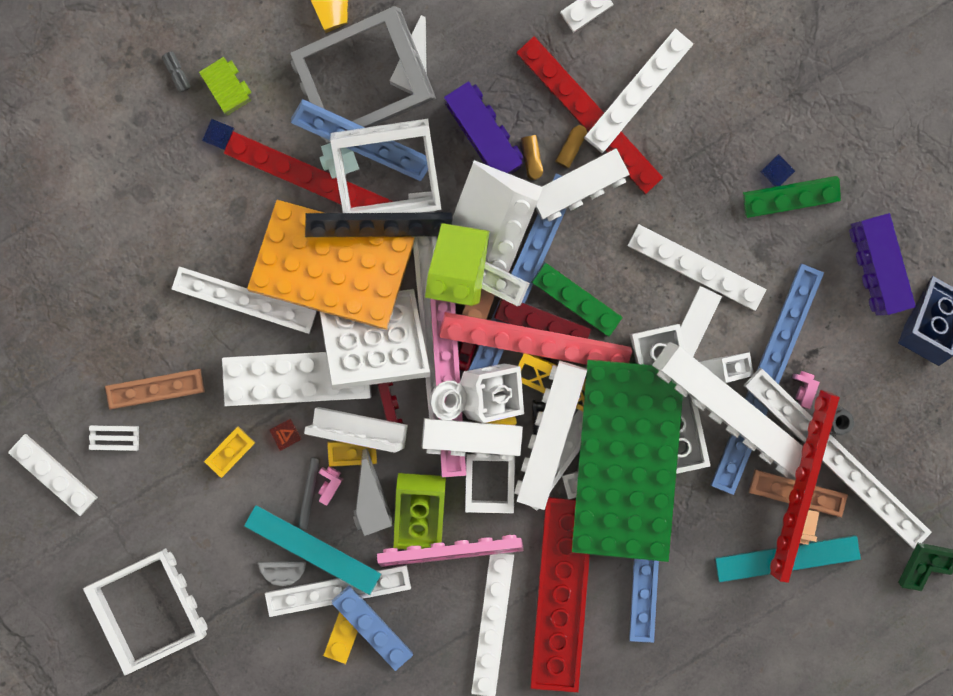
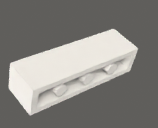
M617 149L542 186L543 188L535 207L541 220L547 218L550 222L562 216L561 210L569 207L570 211L583 205V199L590 196L593 200L605 193L604 188L612 185L614 189L626 183L625 178L630 174Z
M424 418L421 447L427 449L426 453L441 454V450H449L451 455L465 456L466 452H474L475 457L490 458V454H499V459L514 460V456H520L523 427L518 425Z

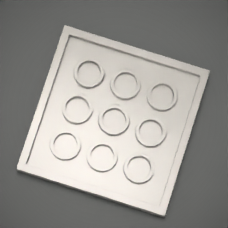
M414 289L399 291L387 330L320 312L332 390L430 377Z

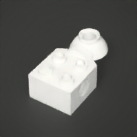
M504 363L464 371L460 383L444 381L433 389L430 395L431 409L442 420L457 418L463 411L468 419L482 423L524 414L521 368L520 366Z

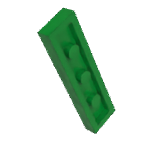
M838 176L743 192L745 216L750 218L840 202V179Z
M545 262L531 281V283L608 337H610L623 318Z

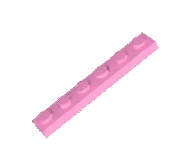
M506 535L502 537V540L493 541L492 538L478 539V543H469L468 540L454 542V545L445 546V543L431 544V548L421 549V546H409L406 551L389 548L384 549L383 553L377 554V560L381 567L522 552L523 542L516 535Z

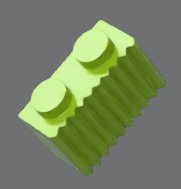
M222 57L199 72L226 115H230L251 102L248 95L252 92L245 81L240 83L236 74L239 71L232 60L227 62Z

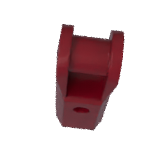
M460 342L458 356L462 353L468 355L469 359L468 362L459 360V370H469L477 344Z

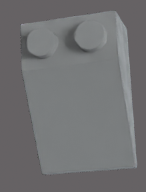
M367 448L362 450L356 510H353L355 515L353 519L357 530L362 529L364 536L392 526V514Z

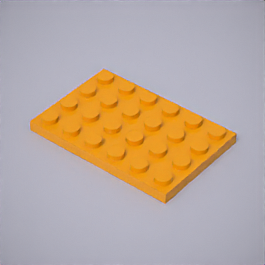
M276 200L247 290L387 330L415 238L411 236L305 237V213L324 212Z

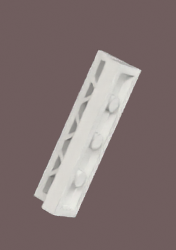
M317 407L314 411L313 425L305 427L304 434L395 453L405 448L408 425Z

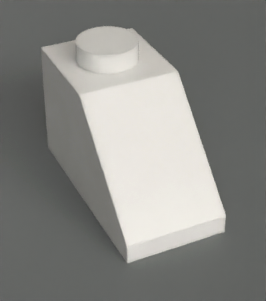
M750 352L700 362L724 383L754 375Z

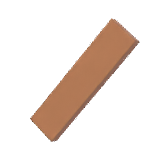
M201 369L105 386L109 410L205 392Z
M754 469L748 492L789 503V495L793 490L795 480ZM815 486L809 509L842 518L848 494Z

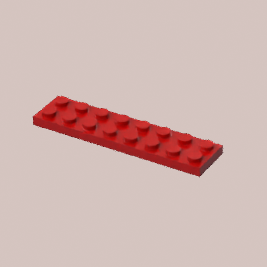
M548 497L545 507L531 689L579 693L590 554L572 552L576 499Z

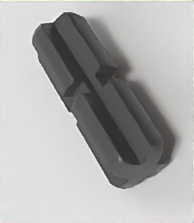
M172 51L165 53L162 59L168 72L172 73L171 78L179 92L188 90L190 84L184 72L180 70L181 66Z

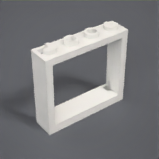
M428 119L331 133L330 141L343 213H421L441 210ZM423 136L432 196L351 208L341 148Z
M166 548L83 588L124 675L197 642L207 635V624L203 617L199 618L195 610L197 608L196 601L192 595H188L185 589L187 587L186 580L181 573L178 574L175 568L177 564L175 557L171 552L168 553ZM161 560L195 632L135 660L101 591V587L155 561Z

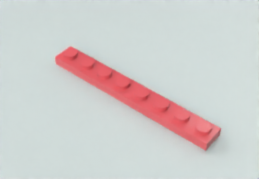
M448 312L444 313L439 332L440 338L587 365L588 359L629 363L632 355V348L629 346Z

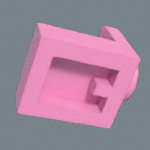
M801 371L800 375L793 374L792 379L805 383L803 387H799L796 400H798V404L801 407L810 409L820 382L813 380L814 375Z
M329 466L327 469L322 467L319 471V474L331 480L330 483L325 481L318 494L322 495L319 502L326 506L330 503L343 481V478L339 477L341 473Z

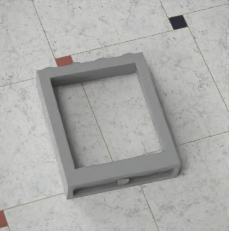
M393 6L291 52L293 58L291 65L297 74L299 73L302 81L300 83L301 90L305 96H308L310 103L324 109L304 58L384 22L414 94L352 122L365 128L373 127L436 99L400 8ZM321 137V139L323 141H326V143H331L330 140Z

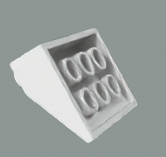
M474 160L454 212L452 225L490 231L485 262L509 273L543 187Z

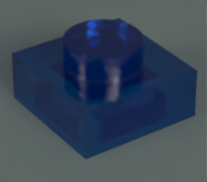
M211 118L202 141L225 150L235 128Z
M778 154L760 172L777 187L781 186L795 170Z

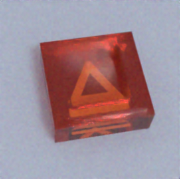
M292 419L269 430L280 451L302 440Z

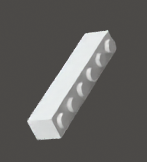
M560 360L558 366L553 365L549 379L553 380L551 389L546 388L542 402L546 403L544 412L539 411L535 425L539 426L537 435L532 434L528 448L532 449L530 458L525 457L521 471L525 472L523 481L518 480L514 494L518 495L517 502L545 510L585 380L586 368Z

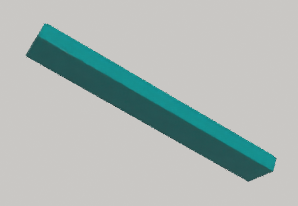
M255 505L244 525L246 528L368 595H371L382 575L378 571Z
M852 535L809 542V545L799 544L792 571L861 560L857 536ZM777 548L715 557L718 581L724 582L770 574L771 561L775 557Z

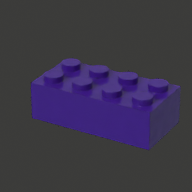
M468 81L445 96L444 104L483 163L511 175L521 168L523 164L522 158L524 157L516 145L512 147L509 143L510 135L503 125L499 127L495 122L497 116L491 106L487 105L485 107L483 104V94L476 84L472 86Z
M890 213L852 223V229L849 230L850 238L853 243L856 242L858 249L856 259L859 266L863 267L864 275H862L864 287L869 289L871 298L868 301L871 311L875 312L876 316L915 308V301Z

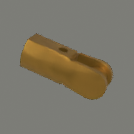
M579 125L571 130L555 160L557 164L567 169L571 166L579 147L584 141V137L587 135V130L584 126Z
M537 135L522 137L521 144L524 161H526L527 176L531 180H537L543 174Z

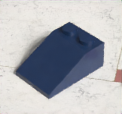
M932 276L916 303V307L906 321L898 344L937 366L942 365L953 357V287Z

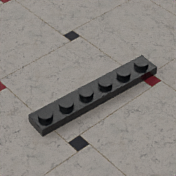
M452 212L305 213V237L438 236L441 224L452 225L453 218Z

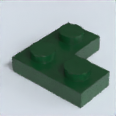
M917 542L898 581L899 585L902 588L922 591L931 572L952 575L953 549Z

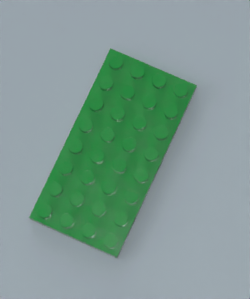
M587 360L572 552L669 562L683 395L674 389L675 383L672 381L667 383L657 376L659 371L652 365Z

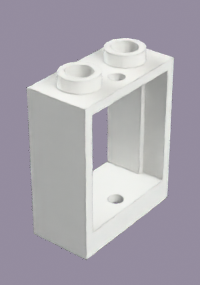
M474 452L467 453L465 512L514 513L515 456L514 460L499 459V454H490V458L475 457ZM473 461H508L507 501L472 500Z

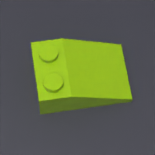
M445 223L441 224L428 272L425 298L470 306L480 303L490 231Z
M398 473L393 548L407 550L409 546H421V549L431 548V544L442 543L446 477Z

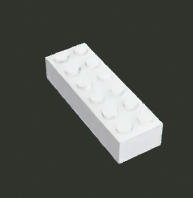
M680 324L630 334L636 364L653 365L669 342L685 350ZM689 394L687 397L683 396L676 474L710 467L698 407L692 403L694 398Z
M326 352L222 358L225 406L367 399L372 397L371 385L332 390Z

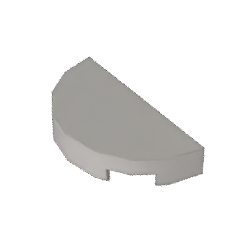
M307 561L258 562L260 573L271 584L286 586L300 579L305 571Z

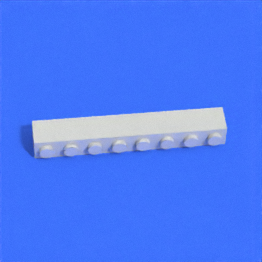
M669 342L652 365L659 371L657 376L667 383L670 381L675 383L674 389L683 396L687 397L689 394L694 398L692 403L702 411L706 408L711 412L709 414L710 418L719 424L724 422L728 425L726 430L736 438L739 435L745 439L742 442L753 451L758 449L761 452L759 456L769 464L772 462L777 464L776 470L782 475L788 477L790 474L795 477L796 470L800 466L803 446L680 346Z

